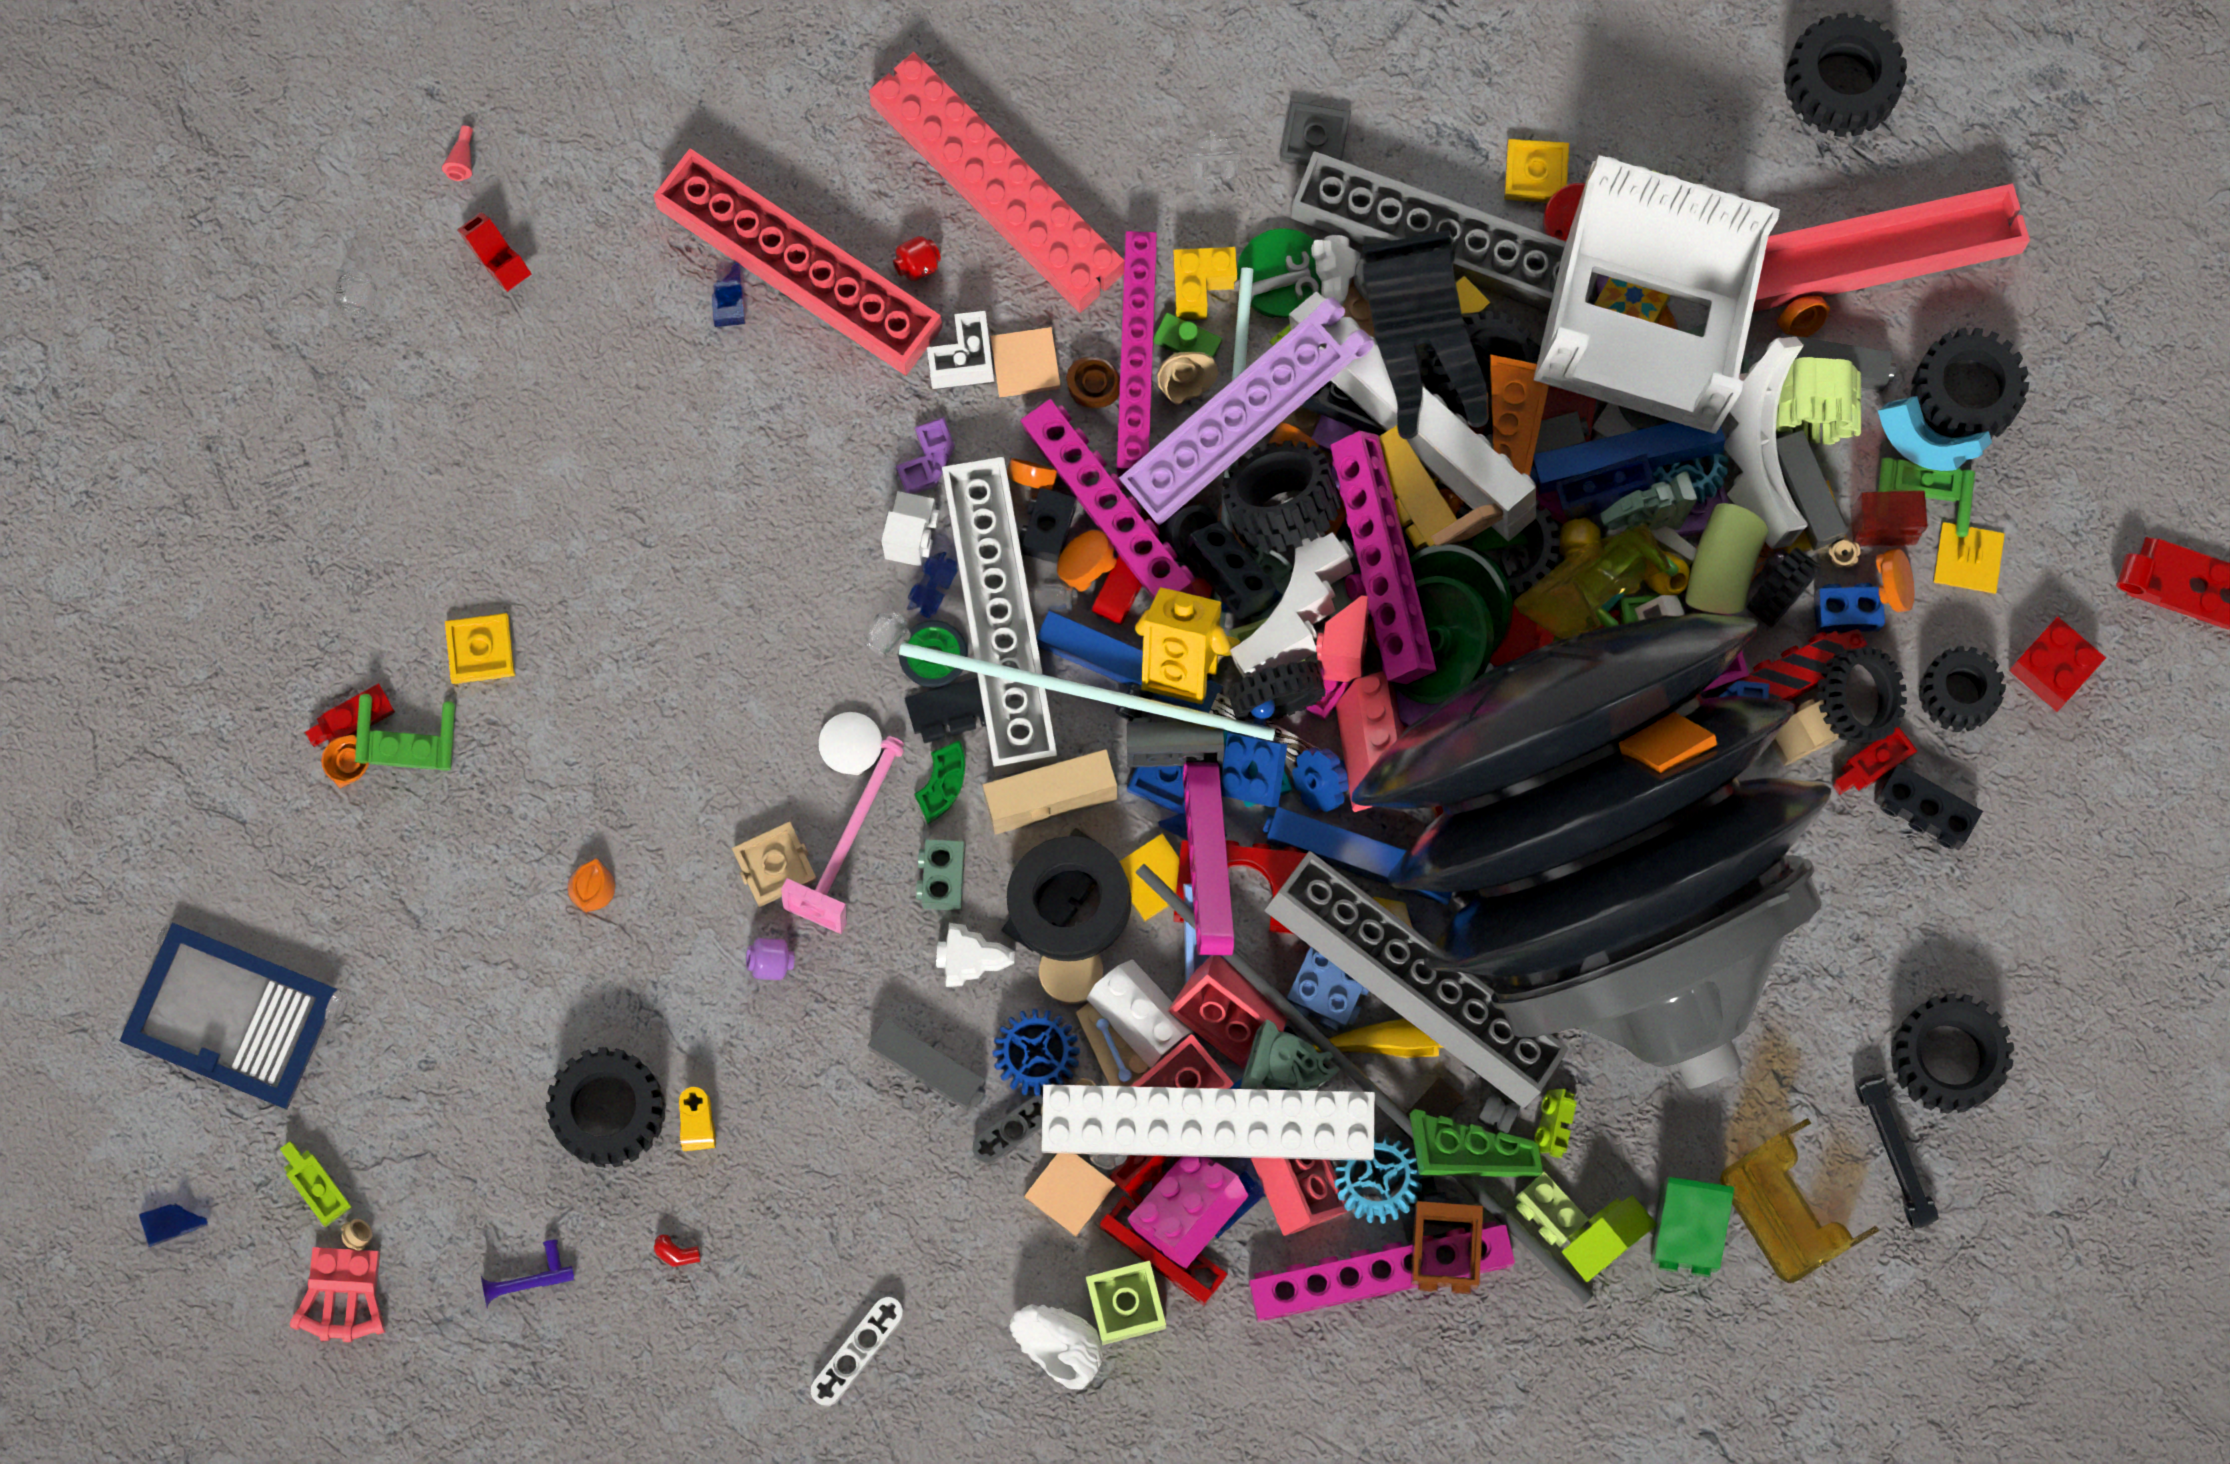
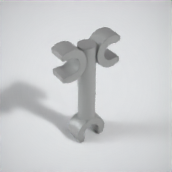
M1302 252L1303 263L1300 265H1295L1292 262L1291 256L1286 257V267L1290 273L1252 283L1251 301L1254 295L1296 284L1295 295L1298 300L1302 299L1301 288L1303 286L1311 287L1313 294L1316 291L1318 292V283L1311 277L1308 268L1309 255L1307 252ZM1240 280L1234 283L1235 290H1239Z

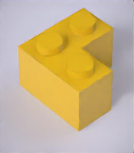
M1235 247L1173 250L1176 317L1182 320H1207V290L1234 289V283L1237 281Z

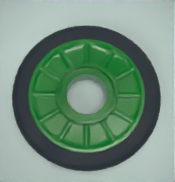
M929 620L916 624L907 631L901 640V643L904 642L925 648L936 646L943 652L968 657L967 645L962 634L955 627L943 621ZM898 652L903 672L909 679L921 686L941 687L954 681L964 670L899 655Z

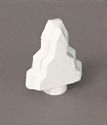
M1331 235L1325 237L1324 240H1315L1311 246L1312 256L1316 260V273L1322 281V297L1325 299L1334 297L1343 305L1348 294V286L1352 283L1355 267L1360 260L1361 254L1349 247V238L1341 235Z
M949 923L946 942L938 941L936 966L937 968H945L946 987L963 986L966 980L979 979L985 971H1000L1013 965L1015 961V951L1000 943L986 942L981 933L969 932L966 925Z

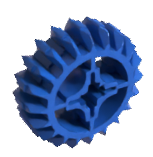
M1033 1009V1018L1027 1019L1025 1011H1020L1021 1022L1019 1023L1013 1017L1008 1018L1012 1029L1010 1030L1005 1026L999 1028L1001 1034L1006 1038L996 1037L994 1039V1044L1003 1047V1049L993 1050L992 1054L995 1058H1003V1060L994 1064L995 1069H1007L1000 1077L1002 1081L1013 1077L1010 1083L1012 1090H1015L1022 1083L1023 1095L1028 1094L1029 1086L1034 1087L1035 1096H1039L1041 1094L1040 1087L1043 1085H1051L1053 1082L1056 1085H1064L1063 1080L1060 1078L1062 1075L1067 1079L1073 1078V1073L1067 1069V1066L1072 1068L1078 1067L1079 1062L1076 1059L1070 1058V1056L1079 1055L1080 1048L1070 1047V1045L1078 1042L1077 1035L1066 1037L1072 1030V1026L1066 1024L1060 1028L1059 1026L1063 1021L1062 1016L1058 1015L1051 1022L1050 1010L1045 1011L1043 1018H1038V1009ZM1032 1028L1045 1029V1032H1042L1035 1039L1019 1035ZM1054 1035L1058 1037L1063 1046L1064 1052L1061 1062L1057 1061L1048 1051ZM1012 1043L1017 1045L1018 1049L1025 1054L1021 1062L1022 1065L1018 1070L1013 1066L1009 1058ZM1043 1044L1042 1054H1045V1058L1036 1056L1030 1061L1031 1052L1028 1051V1048L1036 1050ZM1038 1066L1054 1070L1042 1077L1027 1076L1028 1073H1031Z

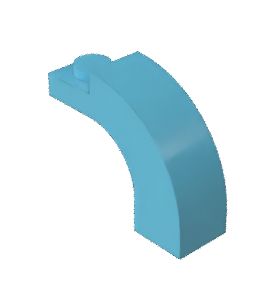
M1917 396L1888 402L1878 410L1882 427L1892 445L1905 458L1924 468L1938 471L1956 470L1968 459L1983 455V451L1992 444L1989 431L1957 438L1945 437L1936 433L1926 423Z

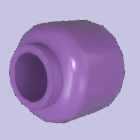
M757 938L753 945H748L746 970L751 971L755 979L782 980L787 974V970H793L794 951L788 950L785 940Z

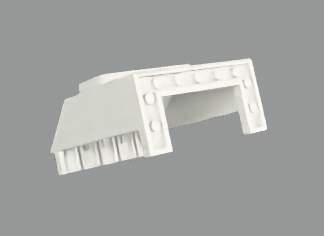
M1599 155L1596 161L1592 162L1564 247L1534 381L1716 434L1742 393L1744 381L1738 380L1768 235L1778 220L1780 209L1771 207L1764 202H1754L1740 198L1733 193L1720 192L1710 189L1703 184H1693L1680 180L1673 175H1663L1650 171L1643 166H1633L1612 157ZM1591 272L1709 306L1704 336H1696L1586 303L1585 297Z

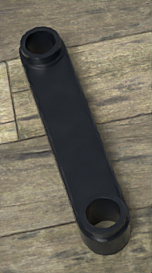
M1871 1074L1860 1078L1854 1084L1861 1104L1863 1106L1868 1105L1907 1202L1903 1206L1907 1221L1912 1229L1931 1225L1939 1219L1938 1211L1930 1196L1925 1197L1886 1100L1889 1098L1887 1084L1881 1074Z

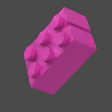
M1182 1156L1127 1219L1139 1238L1157 1251H1163L1165 1256L1186 1269L1249 1195L1237 1174L1217 1162L1214 1164L1209 1157Z

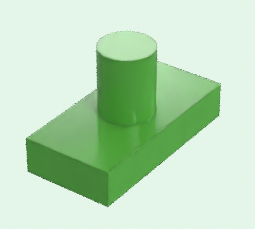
M1166 313L1153 338V343L1174 353L1203 352L1214 359L1222 344V338L1197 327L1192 322H1187Z

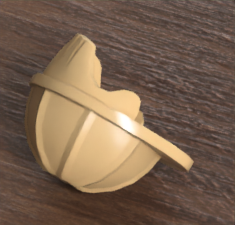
M1175 352L1162 362L1157 372L1158 387L1171 402L1179 405L1186 400L1200 396L1216 382L1218 367L1215 360L1203 352Z

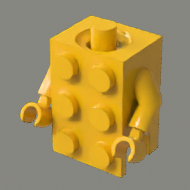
M1163 587L1159 588L1150 609L1144 612L1135 625L1137 634L1144 636L1141 690L1203 704L1206 697L1207 673L1216 675L1218 654L1229 656L1231 655L1230 650L1241 643L1239 639L1226 636L1224 629L1220 626V601Z

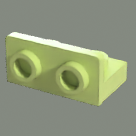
M1545 1172L1538 1176L1515 1198L1518 1202L1516 1208L1520 1214L1528 1221L1533 1219L1541 1227L1538 1230L1540 1235L1550 1245L1556 1243L1559 1248L1568 1240L1567 1238L1589 1220Z

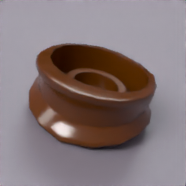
M1083 357L1073 362L1069 367L1066 380L1070 395L1077 404L1088 408H1102L1113 404L1120 395V377L1108 360L1100 357Z

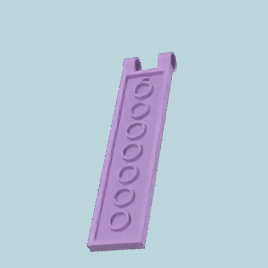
M1334 297L1323 301L1314 312L1119 477L1159 526L1354 359L1362 358L1372 349L1374 341L1362 329L1352 333L1342 345H1339L1325 330L1326 326L1329 327L1336 324L1345 314V309ZM1322 343L1327 344L1324 350L1319 349Z

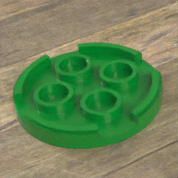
M1280 228L1261 233L1253 238L1242 251L1237 266V280H1240L1241 268L1245 267L1253 269L1252 283L1290 273L1286 267V257L1291 256L1292 262L1295 265H1300L1303 263L1302 252L1306 251L1309 255L1308 268L1311 277L1317 281L1318 293L1321 295L1322 281L1316 273V260L1312 256L1311 249L1315 240L1305 233L1293 229ZM1296 284L1254 295L1251 307L1260 314L1270 318H1288L1294 309L1313 295L1311 287L1303 286L1301 288L1302 299L1298 300L1295 295Z

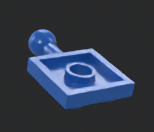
M1273 700L1267 701L1250 711L1254 716V724L1266 726V719L1275 710ZM1228 732L1220 782L1221 796L1269 807H1279L1288 744L1236 732ZM1252 761L1256 763L1258 768L1257 775L1254 778L1250 776L1248 771L1249 764Z

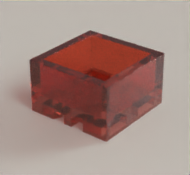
M1925 491L1861 492L1850 511L1853 542L1858 543L1859 547L1916 545L1919 537L1922 536V533L1928 527Z

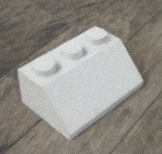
M1133 959L1111 970L1094 985L1086 998L1150 1068L1154 1067L1187 1037L1196 1033L1168 1012L1173 1002Z

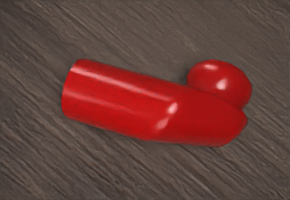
M662 1234L656 1237L653 1248L656 1256L668 1265L677 1267L701 1262L698 1246L680 1249L672 1243L669 1235Z

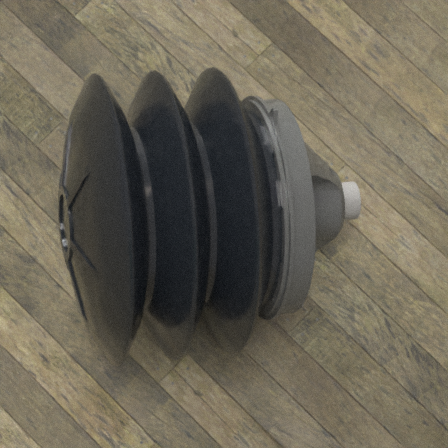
M1703 613L1679 616L1662 615L1577 633L1523 654L1479 676L1408 726L1401 737L1380 755L1352 792L1351 801L1361 806L1395 809L1442 807L1444 812L1417 836L1388 875V884L1395 888L1436 892L1479 890L1480 893L1454 916L1425 955L1424 965L1433 971L1502 976L1503 978L1494 988L1495 992L1491 996V1001L1495 1008L1503 1010L1515 1036L1536 1037L1579 1028L1626 1048L1637 1058L1656 1067L1677 1064L1688 1089L1698 1088L1718 1081L1737 1071L1742 1066L1732 1040L1747 1029L1785 935L1806 922L1821 907L1822 901L1811 878L1814 873L1812 862L1808 859H1803L1801 856L1786 855V853L1826 805L1831 795V788L1822 782L1780 778H1759L1739 781L1737 778L1739 774L1764 753L1793 716L1795 705L1787 700L1745 696L1703 699L1700 694L1726 671L1755 634L1758 622L1754 619ZM1673 712L1715 734L1717 741L1715 747L1661 774L1641 761L1622 754L1619 742Z

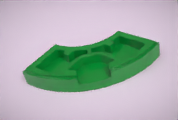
M960 740L931 752L933 759L931 778L925 787L914 794L927 824L937 820L946 813L954 804L962 789L965 777V757Z

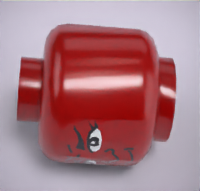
M916 236L897 246L895 250L896 259H893V265L899 276L904 275L908 280L915 282L936 272L941 256L933 240Z

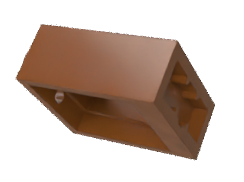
M1416 1202L1411 1267L1412 1285H1418V1290L1437 1292L1438 1286L1451 1287V1293L1471 1294V1289L1479 1287L1483 1206ZM1424 1219L1472 1223L1469 1278L1421 1274Z

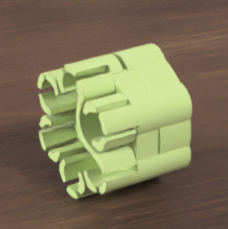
M1813 357L1795 359L1782 386L1777 408L1776 433L1780 434L1788 430L1793 431V427H1795V432L1803 430L1808 440L1809 422L1810 443H1820V423H1822V444L1831 445L1840 441V438L1853 437V431L1855 436H1859L1861 434V372L1852 365L1851 361L1844 359Z

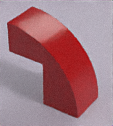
M479 213L457 229L475 256L505 291L508 292L532 275L520 255L509 247L492 220L484 213Z

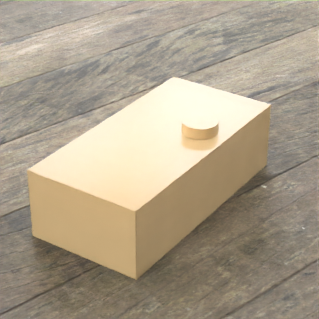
M1106 749L982 784L985 803L995 835L1117 800V783Z

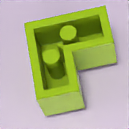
M1633 1194L1624 1201L1617 1197L1588 1220L1591 1224L1589 1229L1585 1230L1582 1226L1567 1238L1571 1244L1562 1253L1583 1279L1588 1282L1658 1224Z

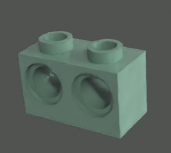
M925 840V849H919L918 868H924L923 880H917L916 899L922 900L923 909L962 911L964 841ZM938 853H946L949 855L950 860L944 866H937L932 862L933 857ZM937 884H943L948 887V892L943 897H934L930 893L932 887Z

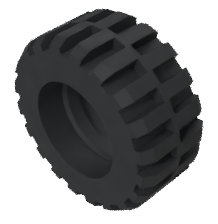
M1838 13L1836 19L1833 20L1831 16H1826L1820 19L1818 25L1812 23L1806 28L1804 35H1800L1786 65L1784 83L1787 87L1785 93L1788 100H1794L1791 108L1797 115L1800 113L1804 115L1802 121L1808 126L1814 123L1819 126V132L1826 134L1828 130L1834 131V136L1844 137L1846 132H1851L1852 136L1862 135L1865 128L1867 131L1877 128L1880 121H1885L1890 116L1893 108H1895L1906 83L1907 76L1905 71L1907 69L1906 58L1901 57L1904 51L1901 44L1893 42L1895 35L1889 29L1883 31L1880 28L1881 23L1874 19L1872 22L1865 21V16L1856 14L1854 18H1849L1847 13ZM1832 56L1851 57L1866 67L1872 78V88L1855 95L1839 93L1831 89L1823 81L1819 74L1818 64Z

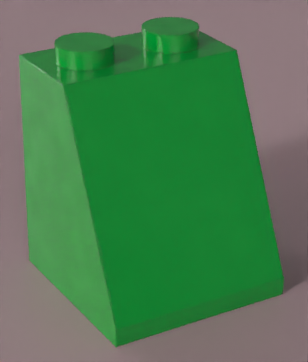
M1668 1177L1660 1185L1656 1223L1658 1225L1654 1231L1651 1263L1659 1264L1658 1269L1670 1272H1678V1267L1691 1269L1692 1275L1711 1277V1272L1716 1273L1719 1271L1734 1187Z

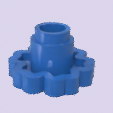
M1313 747L1298 755L1296 758L1298 767L1292 770L1295 789L1301 792L1302 802L1313 811L1322 809L1324 812L1336 809L1339 805L1343 804V792L1349 788L1344 760H1339V757L1328 748L1319 750Z

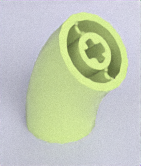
M1722 503L1717 504L1713 508L1701 536L1691 568L1685 598L1687 604L1702 611L1721 614L1738 613L1745 609L1752 575L1769 533L1768 526L1759 516L1735 504Z

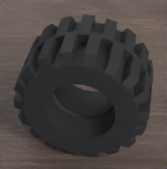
M1957 646L1954 651L1950 648L1945 650L1941 656L1938 655L1923 674L1924 677L1920 681L1919 688H1922L1919 693V700L1925 701L1922 709L1925 713L1928 711L1932 713L1929 719L1933 723L1938 719L1942 722L1940 727L1945 730L1949 726H1953V732H1961L1963 728H1966L1968 732L1974 730L1977 726L1981 727L1998 710L2004 699L2002 695L2006 691V684H2001L2005 677L2003 671L1997 673L1996 669L1999 664L1996 660L1990 662L1987 659L1989 654L1985 651L1979 655L1977 654L1978 648L1970 647L1968 651H1965L1964 646ZM1952 675H1961L1970 679L1977 688L1978 701L1965 704L1953 699L1947 691L1946 678Z

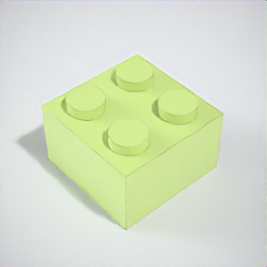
M1150 1261L1086 1277L1102 1345L1166 1329V1322Z

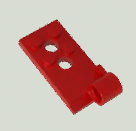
M2149 537L2144 538L2139 554L2129 553L2125 555L2116 586L2126 592V595L2230 630V603L2224 602L2220 597L2221 589H2230L2229 562L2162 539ZM2198 578L2202 580L2205 585V591L2202 593L2193 591L2189 584L2190 579Z

